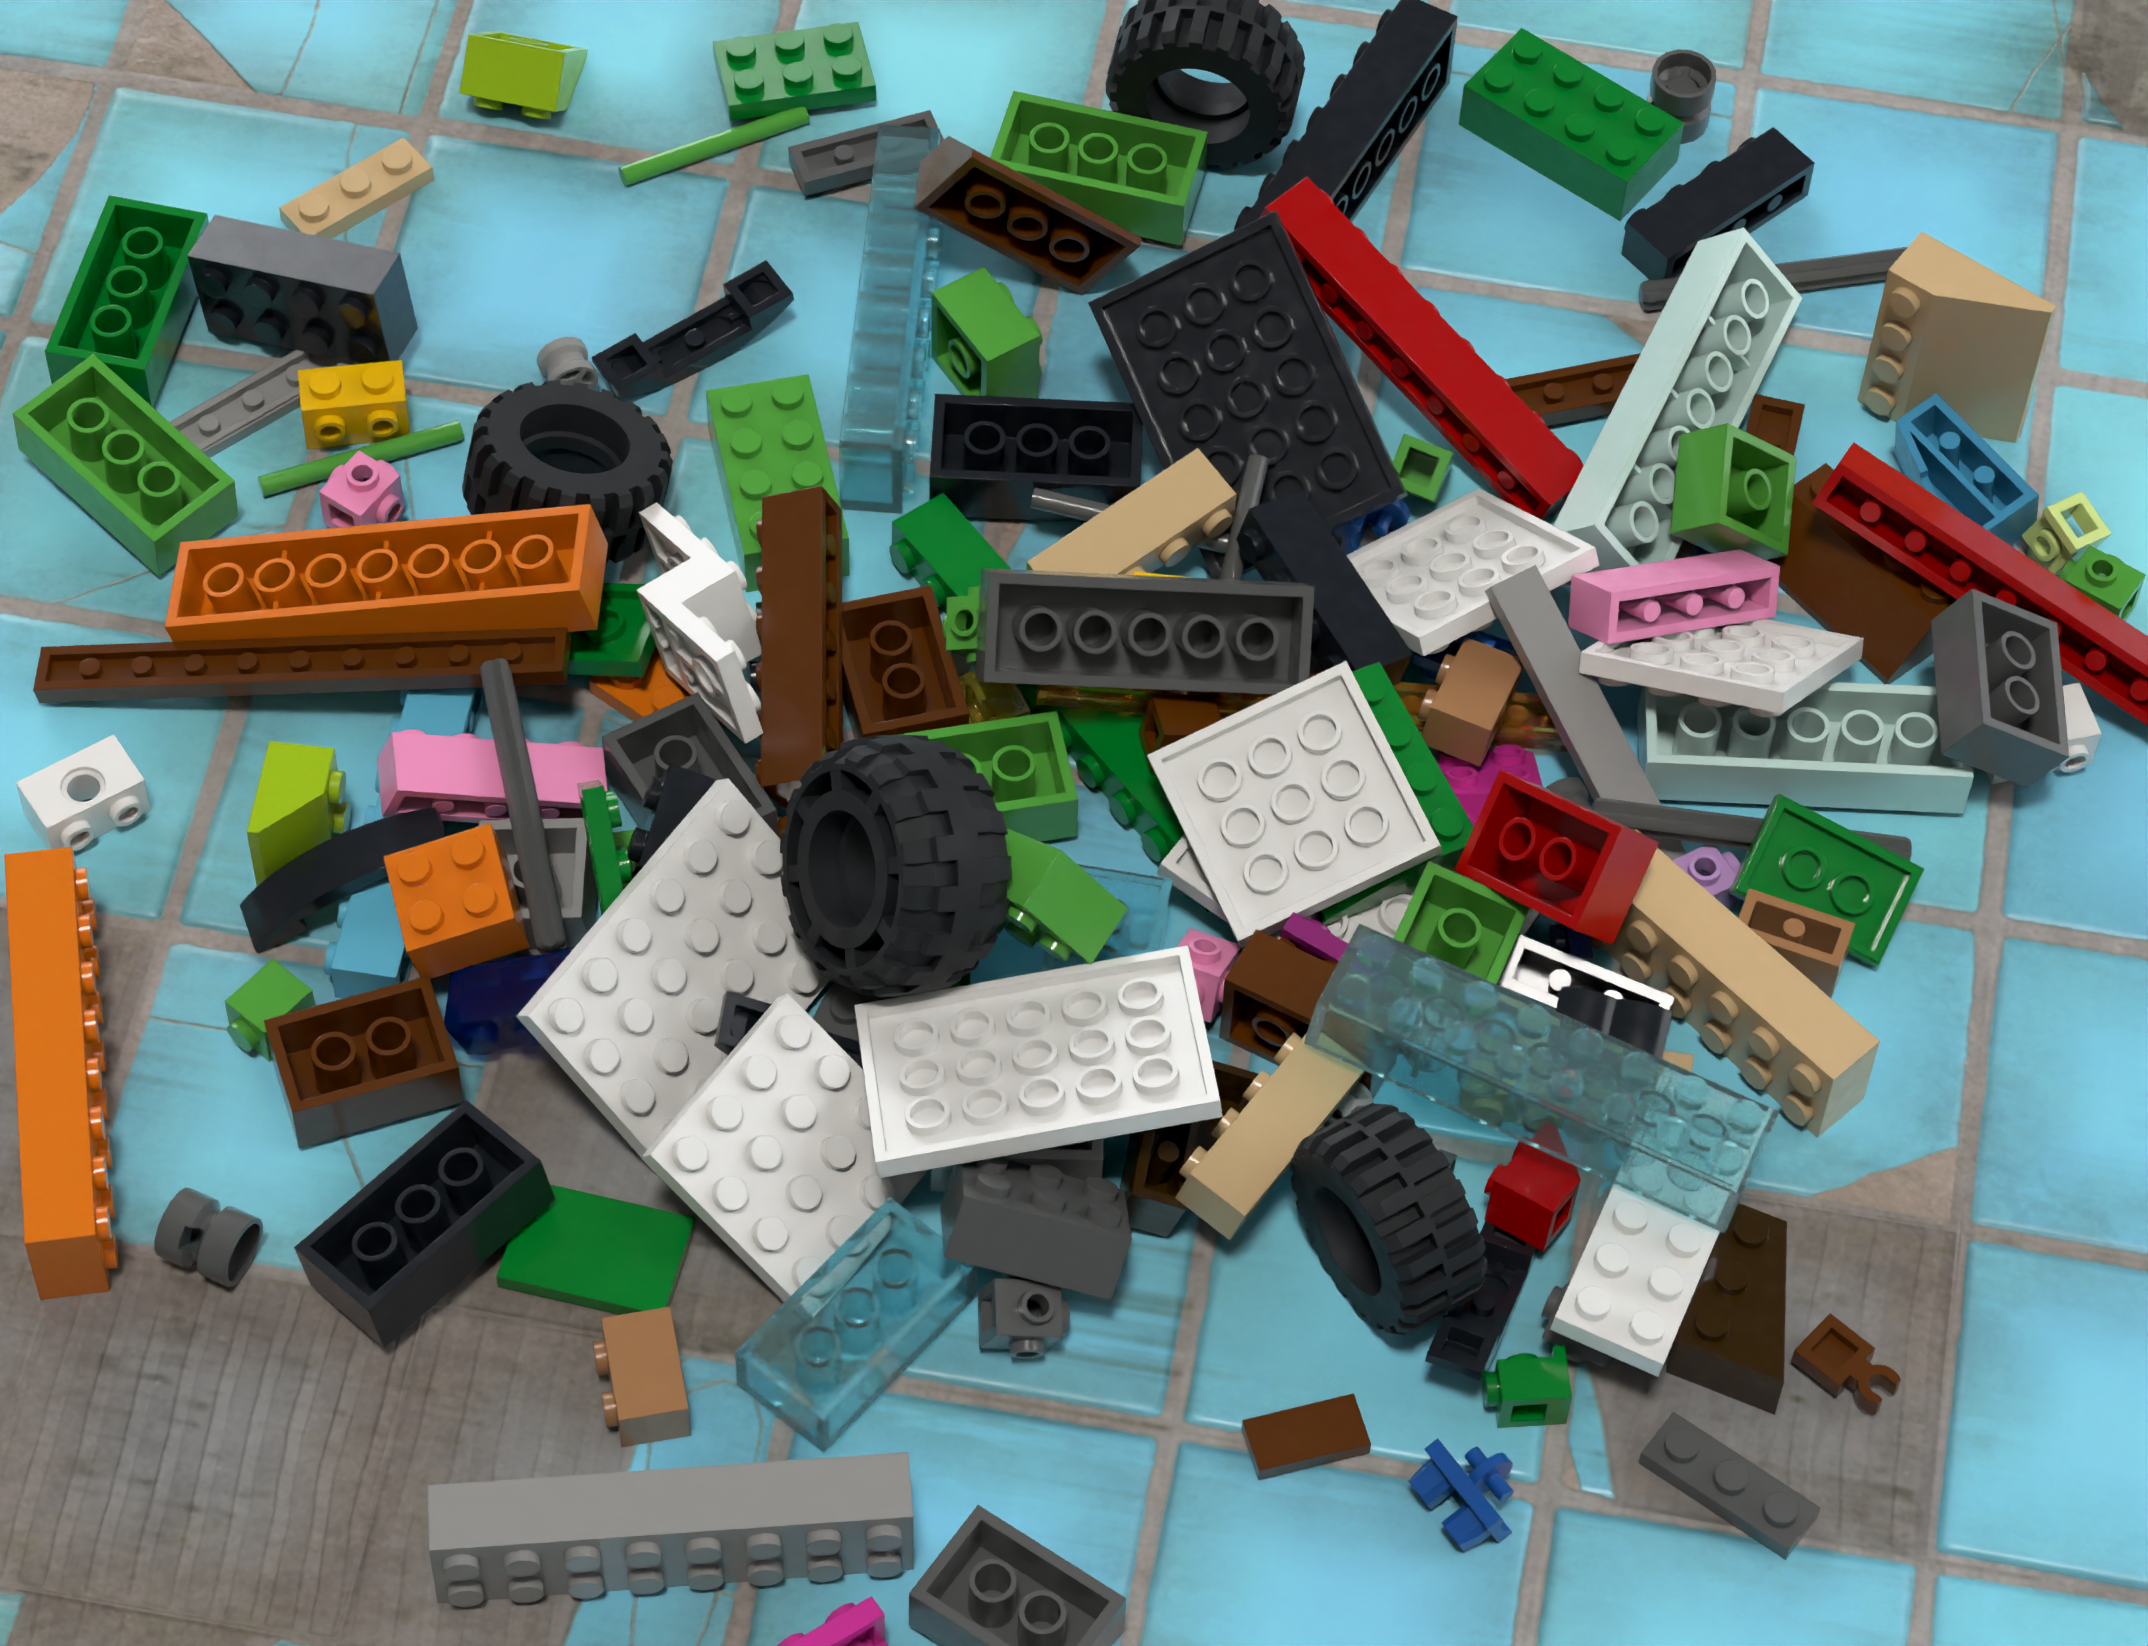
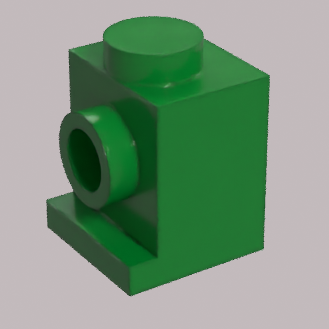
M1565 1345L1553 1346L1550 1357H1537L1531 1353H1520L1512 1355L1507 1359H1499L1496 1361L1495 1371L1485 1373L1482 1378L1483 1400L1485 1407H1494L1497 1428L1567 1423L1572 1392Z

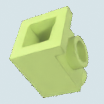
M2081 491L2046 507L2042 511L2043 515L2021 536L2029 546L2027 551L2028 557L2054 575H2058L2070 559L2078 562L2090 545L2097 548L2112 533ZM2072 516L2085 535L2078 538L2066 520Z

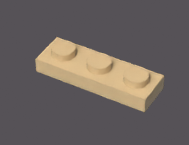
M403 137L279 207L281 221L291 231L333 239L434 181L433 167Z

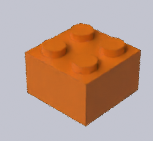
M491 823L383 856L406 952L421 977L429 975L430 979L530 948L507 854Z

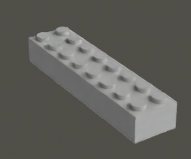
M908 1452L427 1485L429 1555L437 1602L450 1603L458 1607L475 1606L483 1602V1600L507 1598L514 1602L529 1603L540 1600L543 1596L569 1594L575 1598L587 1599L597 1597L606 1591L629 1590L636 1594H652L662 1590L663 1587L689 1586L696 1590H711L718 1588L723 1583L749 1582L757 1586H769L779 1583L782 1579L805 1577L813 1581L827 1582L836 1580L842 1575L868 1573L873 1577L885 1578L897 1575L904 1570H913V1505Z

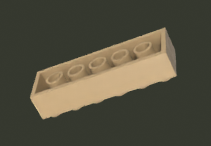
M1657 848L1614 943L1610 944L1590 936L1591 944L1598 948H1604L1621 963L1624 972L1632 980L1674 996L1672 1011L1674 1017L1683 1018L1700 1033L1704 1043L1712 1051L1723 1054L1741 1070L1742 1075L1750 1085L1759 1090L1763 1089L1781 1105L1784 1113L1793 1123L1800 1126L1804 1125L1818 1138L1864 1099L1880 1041Z

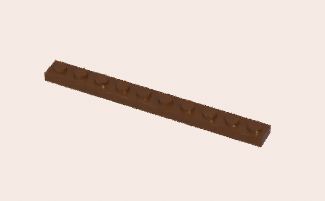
M563 627L41 647L33 691L39 703L470 688L483 687L480 666L483 662L496 658H504L508 661L514 686L566 684L571 637L568 628Z

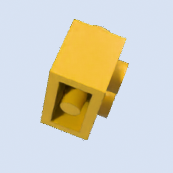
M402 360L298 370L301 414L307 449L377 443L410 434Z

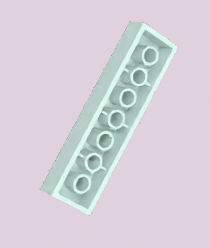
M1744 227L1697 242L1553 525L1595 546L1599 566L1586 573L1675 559L1683 542V539L1670 533L1680 435L1726 423L1739 428L1802 300L1800 294Z

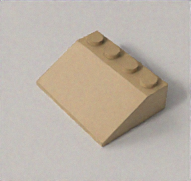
M1921 231L1888 270L1857 401L1868 406L1874 413L1883 415L1896 422L1897 419L1937 393L1981 438L2016 443L2022 433L2057 306Z

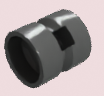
M1681 49L1666 52L1657 58L1652 68L1650 92L1647 101L1684 123L1681 144L1695 141L1704 134L1708 127L1711 101L1716 84V69L1712 62L1704 55L1692 50Z
M185 1187L175 1195L163 1213L154 1240V1250L157 1256L184 1268H190L197 1263V1270L200 1275L227 1287H233L244 1277L255 1259L263 1235V1223L260 1218L232 1206H227L221 1211V1205L217 1199L192 1188Z

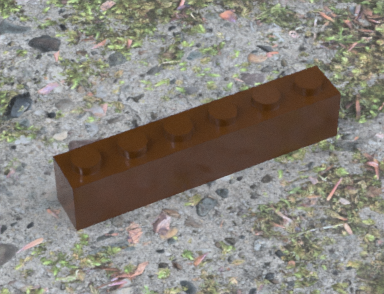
M822 485L762 497V518L758 519L756 523L757 538L762 548V565L758 566L756 570L757 586L762 595V613H759L756 617V630L761 642V661L756 664V679L761 690V710H758L756 713L763 734L759 736L761 739V759L756 761L755 774L761 788L782 809L787 808L794 789L801 787L800 778L814 761L821 760L825 753L839 750L843 742L842 509Z

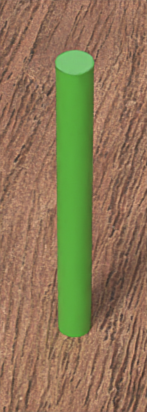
M806 107L782 111L619 167V175L623 184L628 186L803 126L810 122Z
M459 420L261 475L258 476V482L264 497L328 479L336 467L345 465L358 451L376 461L383 460L388 462L464 440V434Z

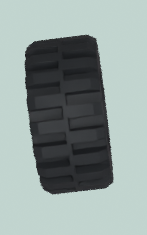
M1138 0V4L1131 7L1126 13L1122 26L1119 28L1107 72L1106 94L1110 100L1109 105L1112 112L1207 131L1206 169L1210 165H1219L1220 169L1234 168L1238 165L1239 161H1243L1246 165L1260 159L1263 153L1265 155L1270 153L1281 144L1282 138L1288 135L1292 126L1305 72L1303 47L1297 40L1298 36L1289 22H1281L1282 16L1280 12L1270 4L1267 6L1260 4L1259 0ZM1181 69L1208 71L1227 79L1230 83L1204 81L1185 73Z
M546 380L539 386H535L533 382L519 385L514 389V393L508 389L499 394L484 406L478 414L477 422L473 427L462 484L463 498L467 503L470 514L478 515L590 504L608 542L606 564L608 560H612L614 563L625 560L633 552H638L648 544L649 540L639 512L656 502L660 506H664L673 463L670 456L671 449L657 423L650 416L643 417L640 407L628 400L624 403L617 399L616 393L602 389L601 392L589 389V384L574 382L573 386L561 385L560 380Z
M1371 1103L1309 1135L1299 1143L1291 1160L1290 1169L1293 1172L1291 1184L1292 1190L1297 1194L1296 1205L1300 1216L1304 1218L1307 1228L1305 1230L1312 1244H1315L1321 1256L1319 1259L1326 1271H1330L1336 1280V1286L1343 1296H1348L1353 1302V1308L1362 1317H1368L1370 1324L1377 1329L1385 1330V1333L1405 1335L1425 1326L1478 1295L1486 1279L1484 1275L1487 1271V1259L1483 1256L1486 1247L1484 1238L1477 1228L1479 1222L1475 1211L1469 1206L1465 1197L1466 1191L1460 1179H1456L1449 1167L1451 1164L1443 1152H1439L1432 1143L1433 1139L1424 1128H1418L1415 1125V1120L1406 1112H1399L1398 1107Z

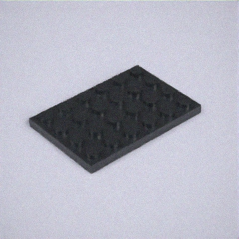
M1276 210L1088 302L1163 470L1198 448L1237 494V506L1248 456L1253 454L1264 456L1269 460L1259 505L1302 489L1330 532L1408 496L1284 223ZM1232 524L1224 532L1230 533ZM1199 548L1212 579H1219L1225 554ZM1245 560L1242 575L1256 568L1252 563Z

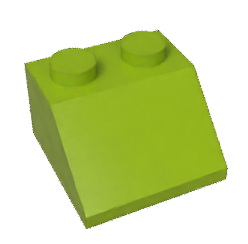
M498 31L468 34L459 94L474 96L473 105L503 110L505 102L522 106V115L551 119L552 112L568 109L585 64L588 49Z
M269 741L247 828L256 886L304 852L338 836V834L348 831L351 805L350 802L343 801L346 773L345 771H338L335 748Z

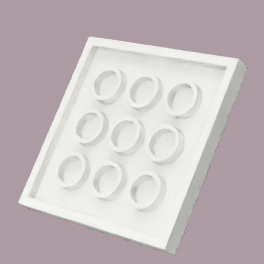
M1480 488L1347 555L1408 648L1422 656L1442 652L1451 642L1470 632L1484 630L1492 625L1498 616L1485 593L1491 586L1536 565L1546 586L1551 591L1559 586L1570 585L1572 575L1586 573L1599 566L1595 546Z
M1760 619L1613 644H1605L1598 641L1580 652L1579 673L1597 676L1598 682L1607 686L1618 687L1631 683L1646 686L1649 693L1657 696L1672 697L1681 693L1698 697V702L1706 706L1724 707L1735 704L1749 707V712L1756 716L1777 717L1862 659L1864 638Z
M1347 661L1147 755L1240 948L1246 946L1256 929L1270 935L1283 929L1293 912L1306 918L1442 853L1441 845Z
M788 993L777 997L641 1157L799 1318L809 1316L928 1171L923 1170L879 1178L875 1162L863 1069Z

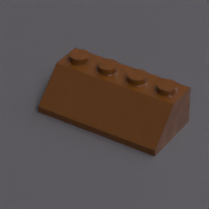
M950 136L920 161L914 209L1080 295L1088 291L1141 246V238Z
M1825 463L1794 484L1788 555L1767 561L1780 566L1779 587L1826 631L1864 638L1862 659L1859 661L1881 682L1891 684L1934 654L1931 620L1957 601V599L1812 504L1834 471Z

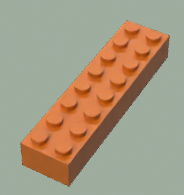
M590 504L180 542L165 629L173 642L567 627L569 632L597 630L608 542Z
M72 847L4 854L24 1244L40 1300L109 1292V1269L119 1268L116 1236L111 1233L110 1219L116 1217L113 1187L112 1184H108L107 1172L108 1169H112L113 1165L109 1135H105L104 1121L109 1120L108 1095L106 1087H102L101 1075L102 1072H106V1055L103 1039H99L98 1026L103 1024L100 991H96V978L101 975L97 944L93 943V931L98 930L95 900L91 898L88 870L87 867L77 868Z

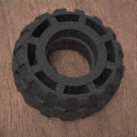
M882 735L856 738L842 742L839 750L825 753L823 758L814 761L800 778L802 785L799 789H794L786 809L788 814L786 828L781 832L780 853L783 854V874H780L782 892L783 896L787 897L791 913L788 917L794 933L798 939H802L806 946L804 952L818 970L827 971L826 975L831 981L861 995L875 994L876 997L911 995L948 988L960 981L961 977L975 970L979 964V959L986 958L998 939L996 931L999 924L1005 921L1010 900L1007 898L1008 880L1012 878L1011 856H1008L1005 835L1008 832L1003 813L997 810L993 796L995 793L982 773L974 772L975 765L971 759L959 750L951 749L940 741H929L928 736Z

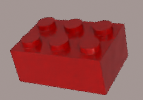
M1500 769L1456 865L1455 871L1575 931L1613 944L1659 842L1536 783Z

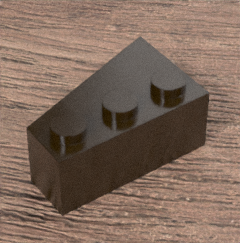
M1212 1060L1222 1115L1224 1116L1231 1107L1238 1113H1241L1249 1103L1242 1096L1258 1073ZM1223 1117L1130 1133L1119 1188L1125 1191L1130 1227L1168 1237L1187 1209L1185 1205L1175 1198L1186 1181V1178L1179 1174V1171L1199 1146L1209 1151L1216 1143L1217 1139L1211 1133Z
M1732 1202L1674 1339L1666 1373L1774 1415L1784 1385L1787 1221L1738 1202Z

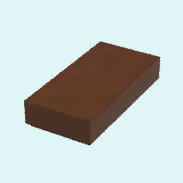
M1354 1393L1242 1420L1241 1430L1258 1480L1370 1453L1371 1442Z

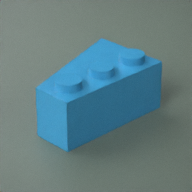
M1937 393L1896 420L1895 456L1907 478L2010 546L2021 539V535L2037 521L2039 494Z

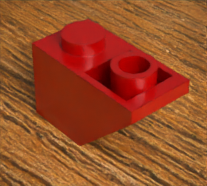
M1548 1117L1534 1134L1526 1132L1518 1142L1513 1152L1512 1160L1507 1166L1502 1164L1496 1166L1484 1190V1193L1490 1196L1484 1220L1541 1251L1548 1247L1571 1219L1581 1182L1558 1121Z

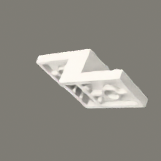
M656 502L639 512L661 576L637 589V593L665 671L691 695L698 692L712 714L746 744L763 734L756 713L761 709V703L753 688L745 681L742 670L747 668V662L761 655V643L756 630L757 614L751 605L746 602L743 590L747 589L746 579L735 562L730 560L726 563L719 557L716 549L707 538H697L683 517L680 515L673 517Z

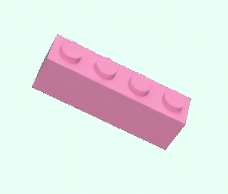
M1738 549L1572 575L1568 627L1605 644H1613L1776 617L1780 566Z
M404 730L391 733L377 758L382 817L435 807L442 821L479 823V820L510 819L494 739H480L473 734H457L454 736L427 735L420 730ZM525 738L542 819L583 818L577 783L600 780L604 785L605 791H608L603 748L587 747L573 741L559 744L534 743Z

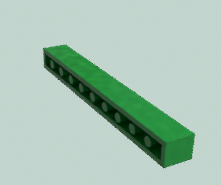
M944 493L892 521V545L889 547V552L894 564L902 573L906 574L909 572L920 584V587L931 585L937 608L940 607L945 614L947 613V597L968 596V588L980 586L981 568L1011 569ZM1007 683L1013 690L1018 706L1025 714L1031 715L1057 711L1066 751L1076 762L1078 772L1083 781L1091 788L1097 786L1108 798L1111 811L1117 820L1124 825L1129 823L1141 836V842L1145 851L1154 861H1163L1184 835V832L1155 772L1150 771L1138 732L1143 720L1142 715L1118 688ZM1181 891V893H1182L1186 898L1192 899L1191 897H1189L1188 895H1186L1184 892Z

